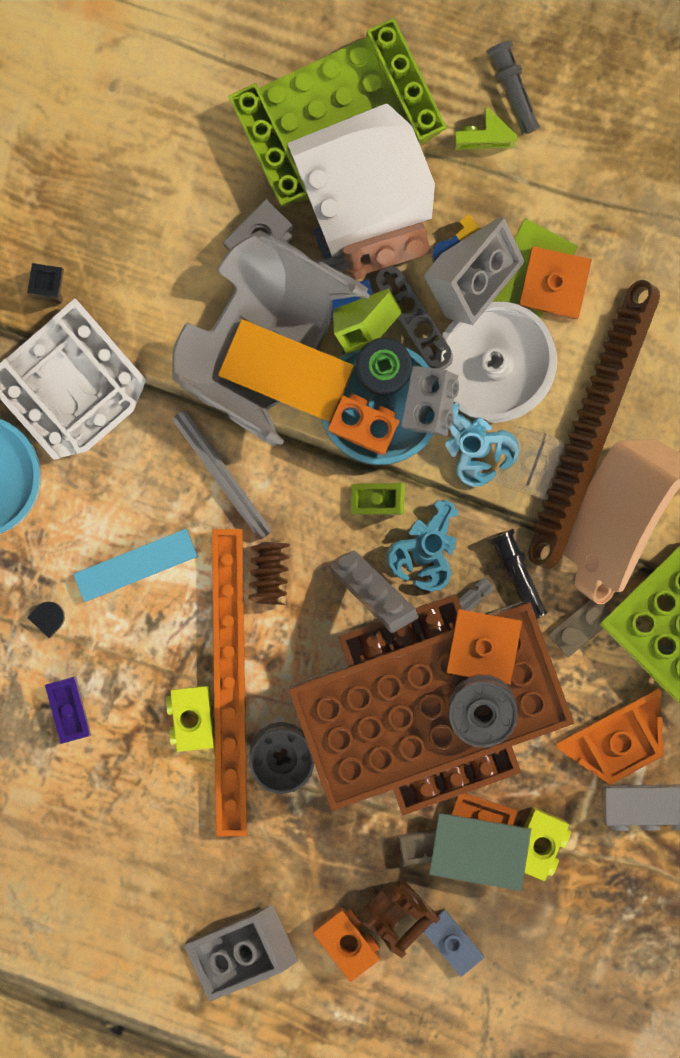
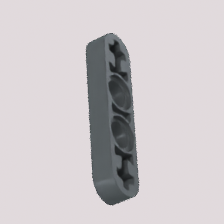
M394 266L381 269L376 277V283L380 291L389 288L392 295L395 296L394 298L398 306L400 301L405 298H411L415 302L414 309L407 314L401 313L398 319L425 361L434 369L444 370L448 368L453 361L452 350L402 272ZM387 275H391L393 278L398 276L395 279V283L402 292L396 295L390 285L383 286L387 282L385 277ZM420 323H427L431 327V332L426 338H418L414 334L415 327ZM434 342L439 351L446 350L443 354L445 359L443 362H439L437 359L431 361L434 353L428 344Z

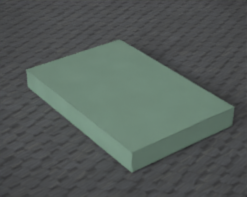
M439 813L429 875L522 891L532 829Z

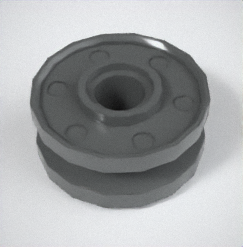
M476 674L462 680L454 688L449 699V721L454 733L463 742L474 747H492L502 743L512 734L517 723L516 700L511 688L503 680L487 674ZM480 705H487L492 709L487 716H478L474 713V710Z

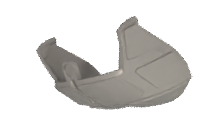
M259 230L235 244L218 266V272L234 284L235 291L211 330L206 331L190 323H186L183 326L173 349L172 377L174 381L181 385L182 389L204 403L227 412L231 420L261 440L276 446L277 444L282 445L284 440L277 434L268 409L278 404L279 401L218 376L241 319H247L255 325L319 350L332 317V301L350 297H360L368 300L370 295L367 293L369 289L360 282L320 261L315 263L299 249L272 234L267 235Z

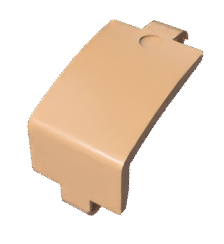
M655 439L619 441L611 448L587 488L563 555L578 565L575 588L595 603L604 604L612 598L614 592H622L658 520L680 488V451H675Z

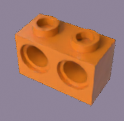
M350 394L349 398L342 396L328 427V432L384 457L400 421L394 418L396 413L382 406H379L378 410L366 406L368 401L355 394ZM348 409L356 410L360 416L359 421L355 425L345 424L341 418L344 411ZM380 421L386 424L388 433L384 437L376 438L371 434L370 426L374 422Z

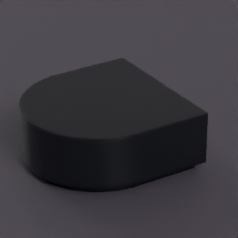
M43 602L27 618L48 638H51L64 624L65 612L58 603Z

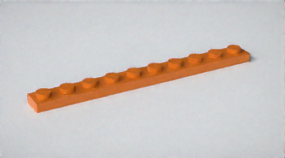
M212 529L216 837L247 836L243 529Z

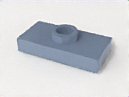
M444 908L438 913L441 919L437 923L433 922L424 933L462 977L485 957Z

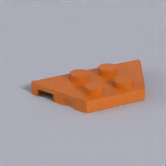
M660 688L650 691L554 743L556 748L609 785L663 757L662 692Z

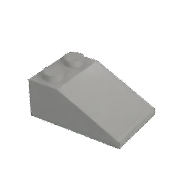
M499 217L443 252L426 271L424 277L446 318L474 325L525 261L505 218Z
M273 904L184 945L209 1002L282 973L298 962V958Z

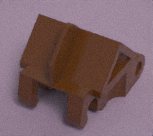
M405 880L400 881L396 886L389 882L381 891L375 887L370 889L369 892L373 899L360 911L363 918L361 920L362 924L382 938L389 950L400 958L407 954L405 950L433 922L437 923L441 919ZM407 913L410 914L416 920L418 919V921L399 940H397L399 936L393 929L395 925Z

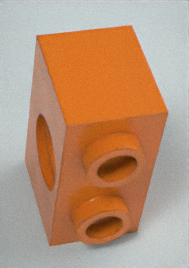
M341 906L313 928V934L351 983L380 960V955L377 951L381 948L371 934L365 936L359 926L362 922L352 909L347 912ZM345 935H353L358 942L354 948L346 949L340 944L341 938Z

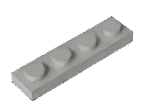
M355 550L343 555L340 559L329 565L332 574L391 633L396 632L418 618L416 609Z

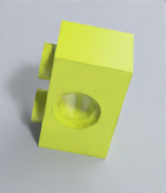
M209 685L170 690L171 696H166V707L168 715L173 714L174 727H169L171 745H176L177 752L214 748L215 735ZM192 710L198 715L196 726L188 727L183 723L182 715L184 711Z
M532 806L524 827L532 829L525 873L546 881L548 875L553 876L559 863V859L555 857L560 846L565 848L571 831L568 830L569 824L565 820ZM540 837H545L549 839V848L542 853L536 852L534 850V842Z

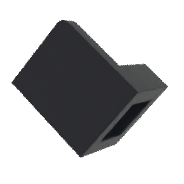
M32 263L27 291L32 299L62 303L63 296L60 292L64 269L62 267Z

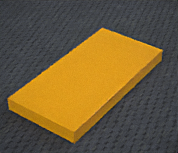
M241 319L218 376L331 423L355 366Z

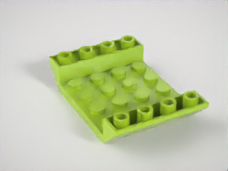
M395 18L368 29L366 38L260 88L254 83L228 95L281 207L309 200L287 143L386 103L413 126L420 147L447 129Z

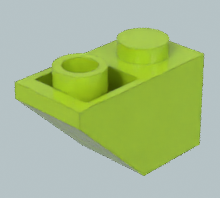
M390 289L372 294L368 300L362 298L333 309L334 334L346 354L360 350L367 343L380 338L401 315V309Z

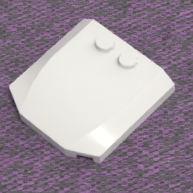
M387 103L287 143L332 258L343 255V248L347 245L432 219L435 183L413 126Z
M76 298L0 363V399L54 460L86 452L134 411L146 382L143 375Z

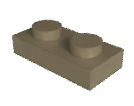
M589 599L550 631L548 635L566 657L569 658L603 629L600 623L611 613L604 604H597Z

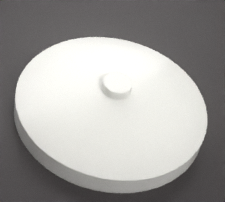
M492 302L474 325L453 320L442 335L453 353L451 365L444 370L458 375L459 393L454 398V402L460 405L458 411L475 420L481 417L488 423H498L519 418L535 408L544 399L553 384L557 370V351L554 340L544 322L525 307L509 302ZM437 348L435 359L443 362L445 360L443 354L446 350L441 352Z

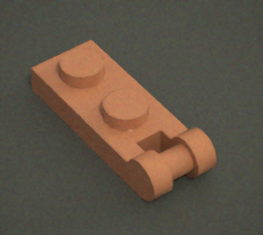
M423 222L362 240L343 248L344 258L349 262L347 267L349 277L354 280L365 277L367 273L431 254ZM368 254V258H367V259H364V260H361V259H360V258L362 257V255Z

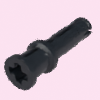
M512 528L493 536L488 541L490 544H494L501 559L499 562L500 567H503L504 570L507 569L521 601L531 602L536 619L548 612L545 610L523 562L526 560V555L524 552H520L513 537L515 532Z

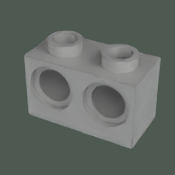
M413 366L401 427L413 432L447 436L448 429L451 428L454 420L452 411L454 398L459 393L458 375L448 370ZM439 380V388L433 393L432 386L435 381ZM433 410L434 417L432 421L427 424L426 417L428 413Z

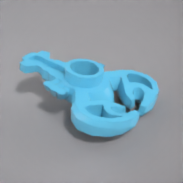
M454 402L452 408L454 420L450 428L453 437L446 441L445 446L452 457L456 456L459 449L461 450L456 464V474L462 482L471 487L483 486L496 476V471L481 473V470H488L491 465L485 462L471 461V459L487 456L491 450V444H495L494 457L496 463L500 461V456L505 454L506 458L500 465V468L502 470L507 469L517 461L520 452L518 440L511 432L503 429L498 432L487 433L486 430L493 429L492 425H489L481 417L471 422L463 415H459L460 405Z
M447 500L435 501L433 505L437 513L432 516L427 524H424L421 520L415 522L409 531L410 535L416 536L414 539L398 540L390 545L386 553L387 565L390 571L399 579L406 581L410 577L403 572L401 565L404 564L406 570L412 572L413 565L408 551H411L416 564L433 562L434 566L425 568L417 574L419 577L428 576L427 581H413V584L419 589L430 592L444 588L452 575L450 564L442 551L445 550L450 555L454 553L453 550L455 549L457 539L446 534L450 517L458 516L459 510L455 509V504Z

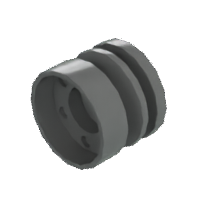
M283 721L270 723L259 730L252 740L249 752L251 774L256 782L267 791L278 794L295 792L303 787L312 776L314 761L303 730L295 724ZM282 748L286 749L289 758H283L281 762L277 761L274 752H281Z

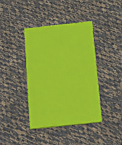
M525 218L514 238L525 262L492 302H509L519 305L532 246L571 255L575 254L578 246ZM528 309L541 318L543 312Z

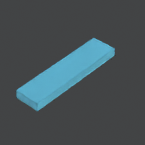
M183 529L74 573L73 576L83 601L88 602L197 558L198 555L188 530Z

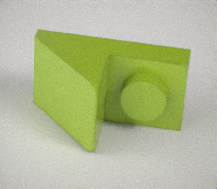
M486 106L483 112L484 130H479L477 126H465L461 128V131H456L454 136V150L515 148L517 143V134Z
M405 483L351 484V514H404Z

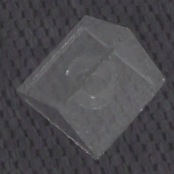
M515 425L512 434L518 440L520 449L517 461L507 469L502 470L499 467L494 483L542 501L548 500L549 496L546 492L547 489H552L553 487L551 478L557 476L555 468L561 466L559 457L566 453L564 449V444L566 443L547 433ZM505 454L503 456L501 464L504 462L506 458Z

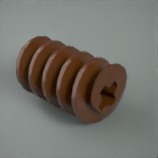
M260 542V544L251 547L253 552L260 555L250 559V562L259 566V568L250 571V575L258 578V581L249 583L250 588L257 590V593L248 596L249 600L258 604L287 605L279 601L278 598L287 595V592L280 589L279 586L288 583V580L281 577L280 573L289 571V567L280 564V562L290 558V555L281 552V549L290 547V544Z

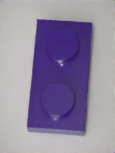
M76 676L46 684L45 688L60 744L91 736Z

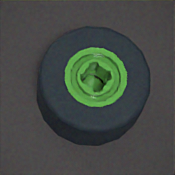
M387 337L374 339L367 343L359 352L356 362L357 377L362 386L371 393L381 396L392 395L401 390L409 380L412 370L411 356L406 347L397 340Z

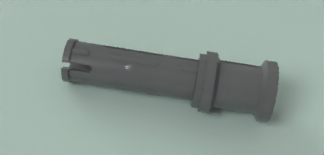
M505 41L489 48L486 52L493 59L498 72L495 75L497 80L503 82L521 133L526 135L541 127L535 117L531 102L520 76L522 74V67L517 65L511 50L513 46L512 41Z

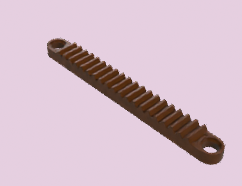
M646 280L634 282L627 291L622 307L616 309L618 317L617 319H612L614 328L607 332L609 341L603 343L604 353H599L601 362L594 366L596 375L590 377L592 385L586 387L587 398H582L583 408L577 410L579 419L572 423L575 428L574 432H569L570 442L564 444L566 453L559 457L561 466L555 468L557 476L551 478L553 487L547 489L548 500L542 502L544 510L538 512L540 520L533 525L535 534L531 541L528 555L532 563L544 569L553 568L561 559L657 309L660 291ZM648 290V297L646 298V300L642 303H638V298L643 291ZM549 545L550 552L542 560L540 556L541 551L545 546Z

